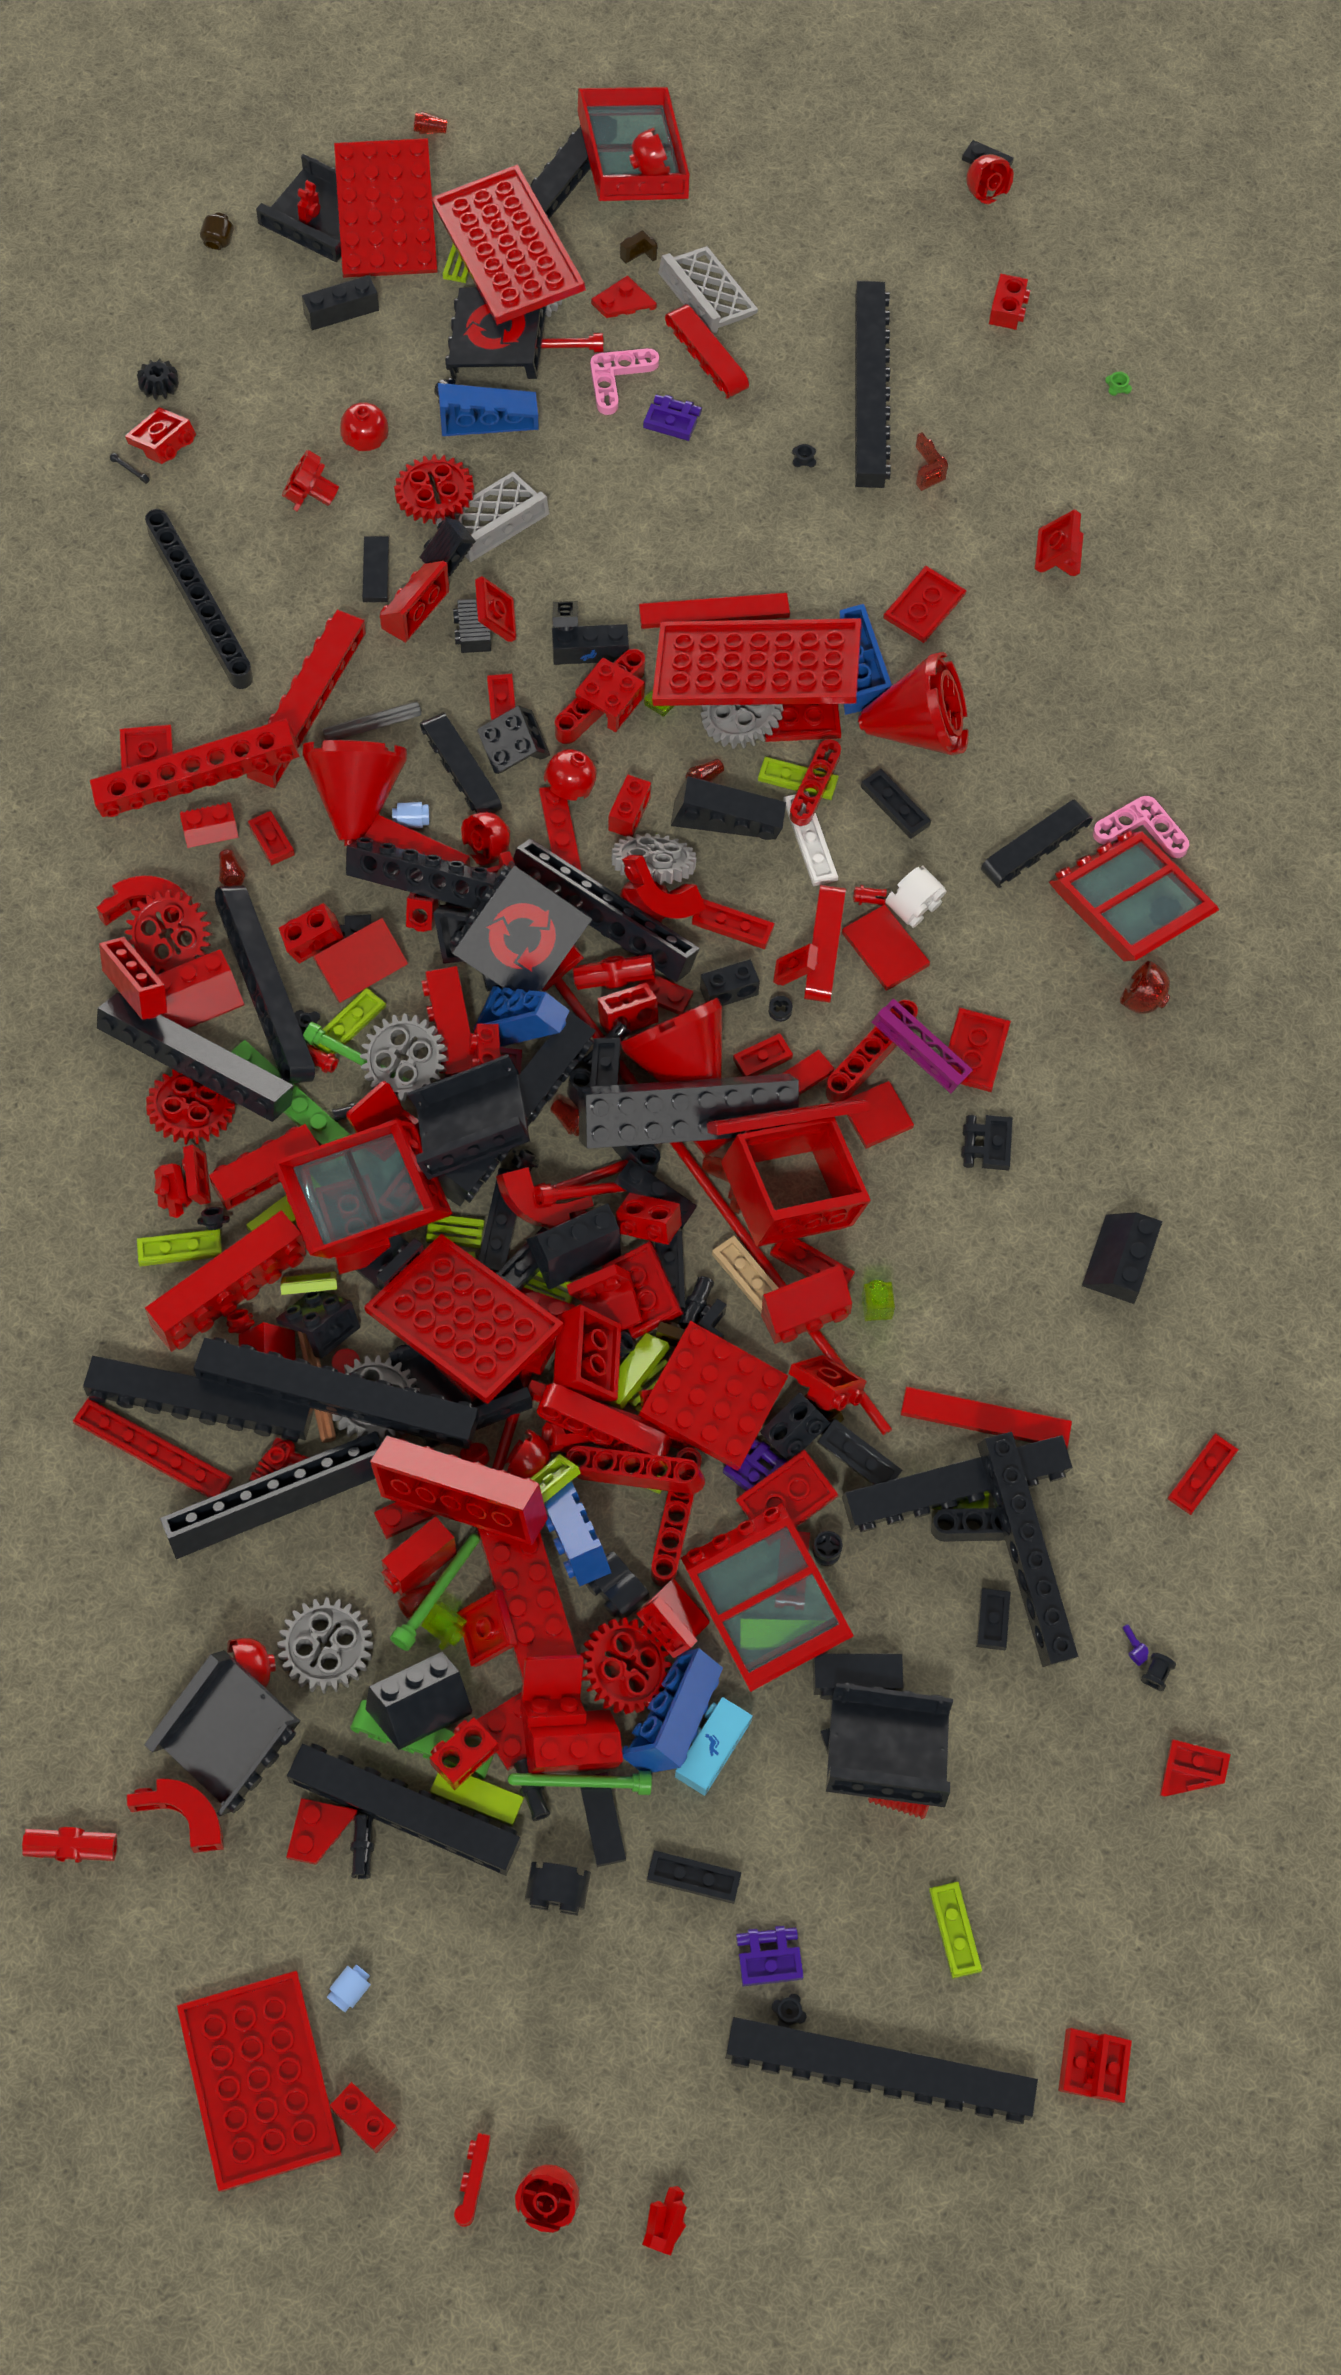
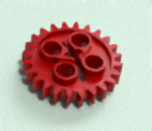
M433 454L431 460L423 456V462L414 459V466L406 464V471H400V478L395 479L396 502L399 503L400 510H405L407 517L413 514L414 521L422 517L424 524L428 519H432L433 524H436L437 519L445 520L447 516L455 519V512L463 514V507H470L469 501L473 500V492H475L473 477L469 475V469H463L462 462L455 464V458L446 461L445 455L440 460H437L435 454ZM429 474H431L433 477L436 492L438 493L439 501L441 504L436 503L433 487L430 484Z
M166 890L165 897L161 891H156V899L151 895H146L147 904L138 901L137 904L140 910L130 911L135 916V919L126 920L128 924L132 925V929L125 931L126 934L132 935V939L128 940V942L135 946L136 952L147 962L151 969L155 966L156 975L160 974L163 969L165 972L195 960L198 955H207L202 948L203 946H211L209 942L205 941V937L213 935V933L205 931V927L211 925V922H203L202 919L207 915V912L197 911L201 903L191 905L192 896H187L182 900L183 893L181 891H178L175 897H173L172 890ZM171 908H176L179 912V918L174 923L168 917V912ZM157 912H160L164 925L156 916ZM150 920L156 924V931L153 935H149L145 929L146 923ZM166 928L173 929L174 932L170 934L171 938L164 937V934L167 932ZM185 931L190 932L192 935V942L188 946L184 945L181 941V935ZM174 942L180 948L181 954L176 952ZM162 944L167 945L169 948V955L165 959L160 957L158 953V948Z
M172 1069L171 1077L162 1074V1082L155 1080V1088H149V1096L146 1097V1111L149 1116V1123L155 1124L156 1132L163 1130L164 1138L173 1135V1142L175 1143L179 1138H184L185 1145L188 1144L189 1139H194V1142L199 1144V1138L201 1137L209 1142L210 1134L219 1137V1129L226 1131L227 1123H232L233 1121L232 1114H235L234 1101L181 1073L179 1074L174 1069Z
M626 1617L618 1622L616 1619L608 1621V1625L604 1623L598 1626V1631L595 1630L589 1634L592 1640H588L583 1644L589 1651L580 1654L583 1656V1659L587 1660V1663L583 1664V1670H587L588 1674L582 1677V1681H590L591 1683L587 1688V1692L595 1690L597 1694L594 1701L596 1702L603 1698V1708L606 1709L613 1705L614 1713L621 1712L623 1709L625 1715L633 1713L634 1710L636 1713L644 1711V1707H648L651 1700L660 1693L659 1691H664L665 1687L662 1686V1682L668 1674L665 1672V1669L672 1666V1663L664 1661V1657L670 1653L668 1651H661L660 1647L662 1644L659 1641L656 1642L653 1633H647L648 1627L645 1624L638 1628V1619L630 1621L629 1624ZM616 1640L621 1642L623 1652L618 1650ZM641 1655L646 1658L647 1666L642 1664ZM605 1665L610 1668L611 1677L606 1675L604 1671ZM629 1680L634 1682L635 1692L630 1689Z

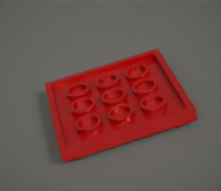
M690 1321L641 1409L639 1416L738 1471L783 1388L788 1375Z

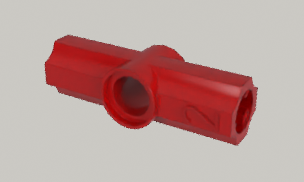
M652 954L630 958L611 956L597 963L573 967V978L577 990L605 986L609 989L619 988L627 985L628 982L653 979L656 976Z
M60 1827L58 1830L26 1829L22 1841V1855L24 1857L55 1858V1860L65 1862V1859H74L75 1863L82 1862V1860L114 1861L118 1844L117 1834L85 1832L84 1829L76 1827Z

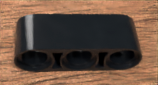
M996 1508L942 1509L935 1514L931 1524L932 1535L935 1539L943 1542L1005 1540L1002 1529L998 1528L995 1524V1521L999 1520ZM941 1521L948 1522L952 1528L950 1530H943L938 1526V1523ZM975 1521L980 1525V1528L977 1530L970 1529L966 1522Z

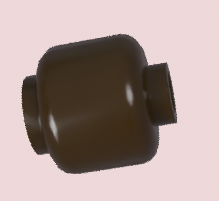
M216 212L205 217L200 231V238L207 248L221 250V248H226L229 245L234 226L228 220L227 215Z

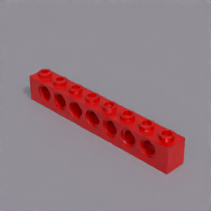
M286 718L91 779L90 785L95 806L101 816L115 817L120 813L132 809H140L154 802L166 801L170 797L188 794L202 787L214 786L218 782L239 778L253 771H262L269 766L279 763L290 762L292 759L300 757L294 732Z

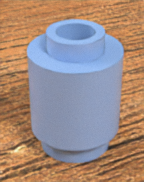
M422 802L397 803V808H392V819L394 822L407 828H423V825H429V804L422 805Z
M347 1965L329 1988L331 1992L327 1995V1998L344 2012L349 2007L353 2009L371 1986L367 1982L370 1975L358 1965H355L353 1969Z

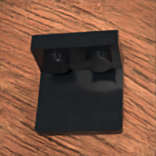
M519 705L477 730L495 774L508 770L530 756L540 760L550 756L533 711Z
M400 1235L390 1237L391 1246L367 1267L356 1271L381 1291L424 1250L423 1244L414 1238L408 1243Z
M324 1291L306 1292L300 1300L287 1307L276 1318L279 1325L305 1333L314 1356L320 1359L324 1358L361 1328L352 1302Z

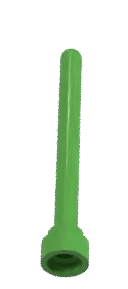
M312 1021L303 1034L306 1043L310 1045L322 1044L361 1066L367 1063V1061L360 1058L361 1053L327 1036L325 1031L322 1030V1026ZM396 1072L391 1074V1078L395 1077ZM403 1076L404 1082L410 1081V1079Z
M473 1533L468 1537L407 1624H402L401 1627H397L394 1630L390 1640L397 1647L405 1651L411 1649L416 1642L415 1636L417 1633L415 1631L480 1542L478 1534Z
M638 1771V1774L633 1773L632 1776L512 1773L508 1776V1782L511 1785L628 1788L632 1792H637L638 1795H650L652 1775L651 1771Z

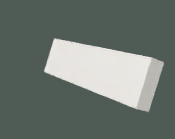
M808 791L804 792L805 795L810 797ZM796 794L783 797V801L786 802V811L789 819L791 804ZM804 803L801 811L797 813L799 816L806 812V805ZM816 813L812 821L805 826L795 825L790 820L812 885L818 886L838 881V875Z

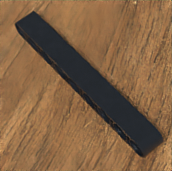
M161 509L149 511L145 516L149 537L230 683L237 689L249 687L253 682L250 662L169 517Z
M244 885L217 887L215 890L216 907L281 1079L290 1084L312 1082L315 1077V1066L249 893Z

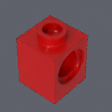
M410 892L407 897L406 927L414 928V930L419 932L432 931L435 926L433 913L438 908V900ZM418 909H423L427 915L421 914Z

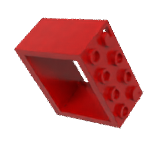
M835 1117L791 1123L780 1127H766L754 1132L750 1130L745 1131L744 1134L736 1136L721 1161L756 1247L853 1226L871 1201ZM813 1152L832 1198L774 1210L755 1163Z

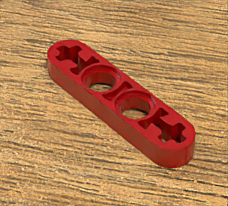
M824 740L817 748L791 804L790 820L795 825L805 826L813 819L840 760L841 746L835 740ZM829 749L833 750V752L830 754L828 758V761L824 760L825 753L828 752ZM816 768H823L827 771V774L819 777L813 771ZM807 788H813L818 794L814 797H808L804 791ZM804 803L806 805V812L799 816L797 813L801 811Z

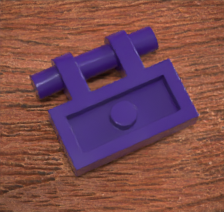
M656 394L654 404L651 403L644 419L643 428L689 441L697 424V416L700 417L702 407L695 406L694 402L687 400L686 402L675 400L670 395H665L664 397Z
M755 1439L750 1448L754 1452L751 1455L747 1454L738 1471L728 1465L723 1469V1473L745 1491L787 1462L784 1457L779 1458L769 1450L770 1446L764 1441L761 1443ZM762 1458L773 1466L770 1471L759 1463Z
M775 1926V1930L767 1931L748 1929V1933L736 1934L737 1946L749 1945L750 1953L739 1954L742 1987L803 1980L800 1947L787 1948L788 1940L798 1939L796 1927L785 1928L784 1926ZM776 1942L777 1944L776 1950L760 1951L759 1944Z

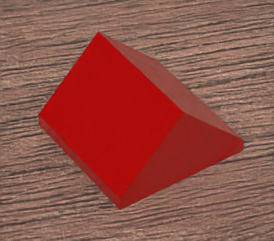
M263 1322L238 1335L239 1346L246 1344L254 1347L259 1352L268 1353L272 1351L281 1354L286 1359H296L294 1330Z

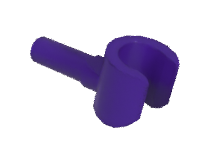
M1127 1624L1122 1628L1134 1647L1129 1652V1657L1137 1666H1140L1148 1659L1149 1651L1145 1644L1137 1640Z

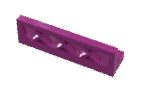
M894 998L886 1007L884 1006L871 1022L950 1094L973 1070ZM894 1009L900 1015L901 1020H899L890 1010ZM911 1029H916L920 1033L921 1038H919ZM931 1047H936L940 1051L941 1056H939ZM951 1065H956L963 1073L959 1074Z

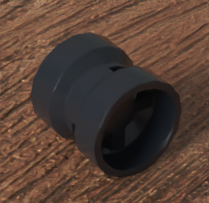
M824 1531L818 1534L812 1551L813 1558L817 1563L823 1566H832L838 1562L843 1547L840 1536L832 1531Z

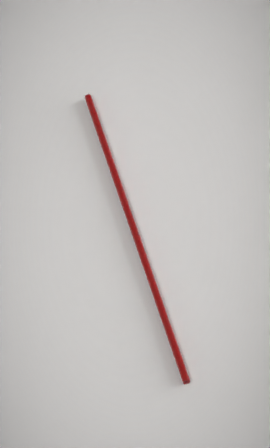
M562 978L559 979L554 986L575 1015L596 1030L592 1038L605 1037ZM621 1059V1078L626 1084H639ZM682 1142L670 1143L754 1260L778 1288L786 1286V1283L761 1249L756 1247L753 1238ZM820 1330L808 1333L824 1356L849 1370ZM864 1391V1397L860 1405L884 1436L886 1432L892 1431V1428Z

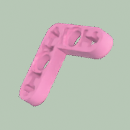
M646 348L599 353L591 358L590 370L596 405L600 413L611 415L618 409V394L614 375L644 373L656 370L659 366L658 352ZM636 358H638L639 364H635ZM645 358H650L652 362L647 363ZM622 360H627L631 362V364L629 366L624 367L619 365V362ZM598 363H603L604 367H600ZM603 381L609 382L611 384L607 388H602L598 386V384ZM609 395V403L611 404L609 406H606L605 396Z
M1142 796L1099 820L1093 830L1094 839L1100 844H1106L1116 841L1118 835L1128 830L1133 831L1144 825L1170 857L1181 858L1186 855L1189 848L1187 837L1160 804L1150 796ZM1142 805H1144L1145 807L1150 806V812L1147 809L1142 811ZM1122 816L1129 817L1132 820V824L1123 825L1119 822V818ZM1163 823L1168 827V830L1166 832H1159L1155 829L1154 825ZM1101 828H1102L1104 831H1106V830L1112 828V829L1110 830L1109 835H1107L1106 833H1103V834L1100 833ZM1173 842L1176 845L1182 844L1181 849H1179L1178 847L1173 848Z

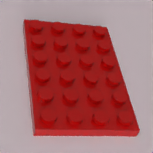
M428 138L334 143L343 278L365 277L368 275L387 276L437 273Z
M440 1234L364 1306L365 1312L486 1404L501 1392L557 1337L564 1327L562 1321L443 1234Z
M297 1970L177 2005L219 2192L342 2156Z

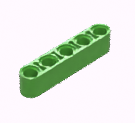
M361 1700L350 1729L358 1734L359 1731L369 1734V1738L386 1744L388 1741L392 1743L366 1711L367 1700ZM443 1728L401 1750L412 1754L415 1751L424 1754L423 1758L429 1759L432 1756L431 1750L442 1740L447 1742L454 1736V1733ZM470 1737L465 1741V1744L469 1747H477L481 1743V1741ZM494 1755L474 1772L478 1774V1778L485 1779ZM448 1756L443 1762L451 1764L450 1768L458 1765L460 1760L455 1756Z

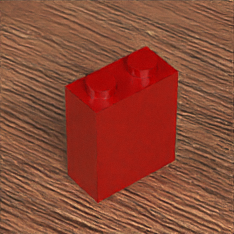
M434 1517L381 1560L383 1566L381 1573L385 1578L383 1582L393 1594L398 1592L404 1598L457 1554L454 1536L437 1517Z

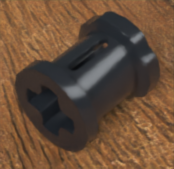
M1152 1653V1662L1147 1673L1143 1674L1141 1681L1158 1691H1164L1166 1687L1165 1681L1170 1671L1175 1669L1176 1663L1163 1654Z

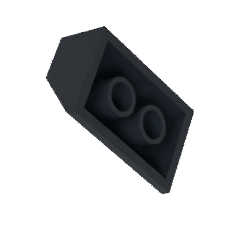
M608 1203L526 1239L548 1290L621 1256L620 1230Z
M1137 1212L1106 1214L1082 1286L1134 1304L1140 1292L1163 1221Z
M443 1652L369 1686L365 1708L398 1750L472 1714V1708L460 1672Z

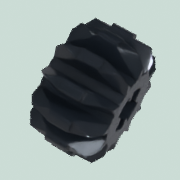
M159 358L157 362H153L150 359L148 365L142 364L141 370L137 371L139 389L141 392H144L147 398L153 395V398L157 400L159 395H162L166 399L167 393L174 395L175 388H178V373L169 361L163 363Z

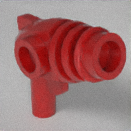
M276 1438L271 1448L262 1456L261 1461L258 1462V1467L256 1466L255 1468L256 1472L251 1473L252 1476L249 1478V1481L251 1482L310 1457L295 1453L293 1441Z

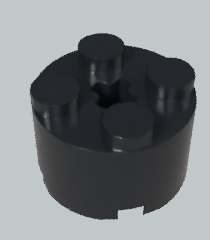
M531 1862L525 1900L530 1901V1908L548 1911L549 1905L560 1907V1913L578 1916L579 1910L585 1909L591 1872L584 1870V1876L578 1874L576 1867L543 1862V1867L537 1868V1862Z

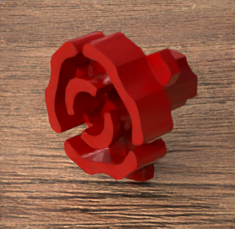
M306 450L282 492L283 497L295 503L292 509L298 512L307 495L329 506L339 486L321 476L325 465L320 463L321 457L310 450Z

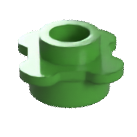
M1115 372L1106 377L1105 382L1109 385V394L1116 396L1118 393L1129 394L1132 387L1129 385V376L1126 373Z

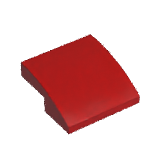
M1074 2028L1066 2029L1058 2091L1116 2103H1125L1132 2040L1108 2034L1098 2035Z

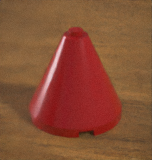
M944 652L931 654L861 711V715L858 716L860 729L864 730L867 735L951 756L964 753L967 749L969 730H962L963 718L968 717L962 685L953 662H945L943 660L944 657H947V654Z
M325 740L322 742L321 748H314V742L303 744L302 756L335 833L339 841L344 842V846L347 847V845L358 838L364 837L377 815H379L407 761L406 748L394 745V752H391L389 748L385 747V743L352 740Z
M718 997L621 1041L620 1044L624 1053L659 1082L722 1078V1006Z

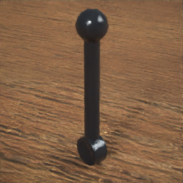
M117 453L110 455L112 462H117L145 484L150 481L146 474H141L121 460Z

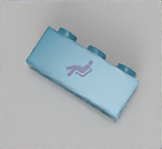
M724 1697L721 1698L718 1704L713 1702L705 1715L708 1721L702 1729L698 1727V1733L692 1740V1746L687 1752L686 1761L681 1768H676L675 1778L705 1796L751 1724L753 1715Z

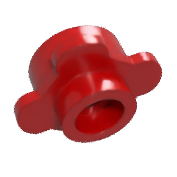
M238 1309L231 1312L227 1316L228 1332L243 1333L249 1330L255 1324V1321L252 1319L253 1314L249 1313L247 1309Z

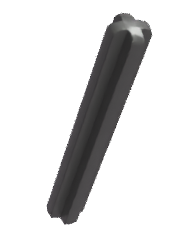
M417 701L326 727L323 729V735L325 740H340L421 715V708Z

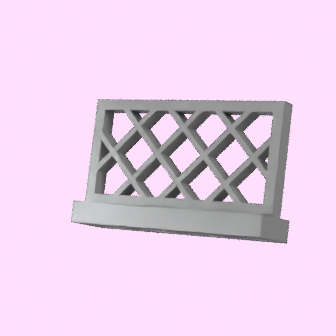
M707 246L673 257L670 253L662 255L658 271L659 275L682 304H688L713 334L717 333L720 327L746 319L758 312V308ZM705 255L710 263H704L696 259ZM679 264L689 265L691 268L686 270L681 268ZM693 268L706 270L707 273L704 275L693 272ZM709 273H720L723 278L721 280L718 278L709 276ZM690 278L704 282L703 286L694 284ZM706 283L720 286L719 291L706 288ZM722 288L733 289L735 295L721 292ZM703 294L715 297L716 302L707 300ZM719 299L733 302L732 307L719 304ZM735 303L746 305L748 309L741 310L734 308ZM716 310L728 313L729 316L721 318Z
M515 472L508 474L475 494L473 500L469 501V506L477 507V513H465L467 509L463 507V514L455 512V519L459 520L462 524L463 520L475 521V526H464L469 533H472L471 536L476 541L465 557L472 562L549 515L547 496L542 492L536 493ZM512 481L517 484V489H504L505 485ZM496 495L498 499L497 501H485V497ZM503 496L515 497L514 502H502ZM520 497H530L524 502H519ZM483 508L495 509L494 514H482ZM500 509H511L505 514H499ZM441 518L437 519V526L440 522H442ZM480 521H492L485 526H479Z

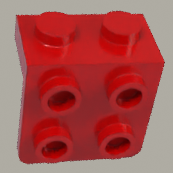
M386 1081L378 1084L353 1106L346 1115L355 1133L395 1119L414 1123L417 1131H420L418 1119L403 1109L391 1085ZM395 1139L366 1148L369 1153L384 1163L399 1150Z

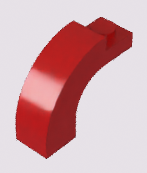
M629 855L622 859L625 865V875L632 882V884L624 887V890L634 905L643 912L656 917L680 919L693 916L706 909L697 885L682 884L665 893L654 883L643 855Z
M135 876L112 885L114 896L104 899L96 908L100 920L107 926L126 912L138 908V901L147 904L146 895H151L156 899V891H161L164 897L166 890H172L173 897H175L178 891H181L183 893L182 900L188 895L182 888L167 879L156 876ZM171 908L168 912V917L173 923L179 918V912L176 908Z
M528 1167L496 1176L500 1193L508 1207L518 1217L536 1226L552 1228L570 1220V1216L574 1218L585 1213L587 1208L594 1207L592 1197L589 1196L567 1203H554L551 1207L538 1208L534 1202L533 1193L535 1188Z
M156 1779L157 1791H153L152 1788L136 1789L134 1794H127V1807L130 1812L171 1809L182 1814L188 1820L190 1847L193 1853L224 1850L223 1833L218 1816L208 1799L193 1786L173 1779Z

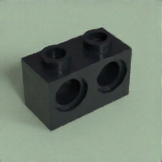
M751 959L701 974L700 990L705 1002L718 997L721 1006H725L759 995L760 980Z
M799 1392L760 1433L789 1461L803 1451L831 1423Z

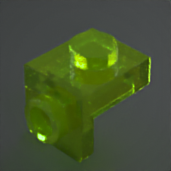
M439 1600L434 1604L421 1626L441 1641L438 1647L444 1650L450 1645L455 1647L465 1633L462 1631V1628L467 1621Z

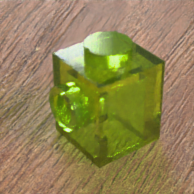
M873 1280L868 1284H864L862 1304L865 1321L893 1318L895 1303L892 1282Z

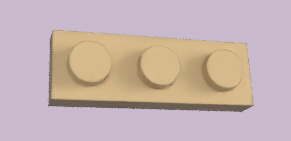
M732 1236L712 1250V1256L761 1313L763 1295L779 1288L738 1239Z

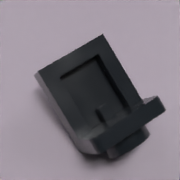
M719 1299L712 1306L708 1304L700 1314L701 1321L698 1325L724 1339V1335L715 1327L725 1315L727 1304Z

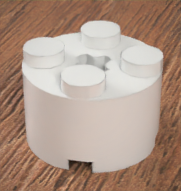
M921 866V868L917 867L897 884L899 886L897 893L894 894L891 891L885 902L907 925L914 928L924 919L922 915L927 910L933 912L941 905V898L947 891L924 866Z

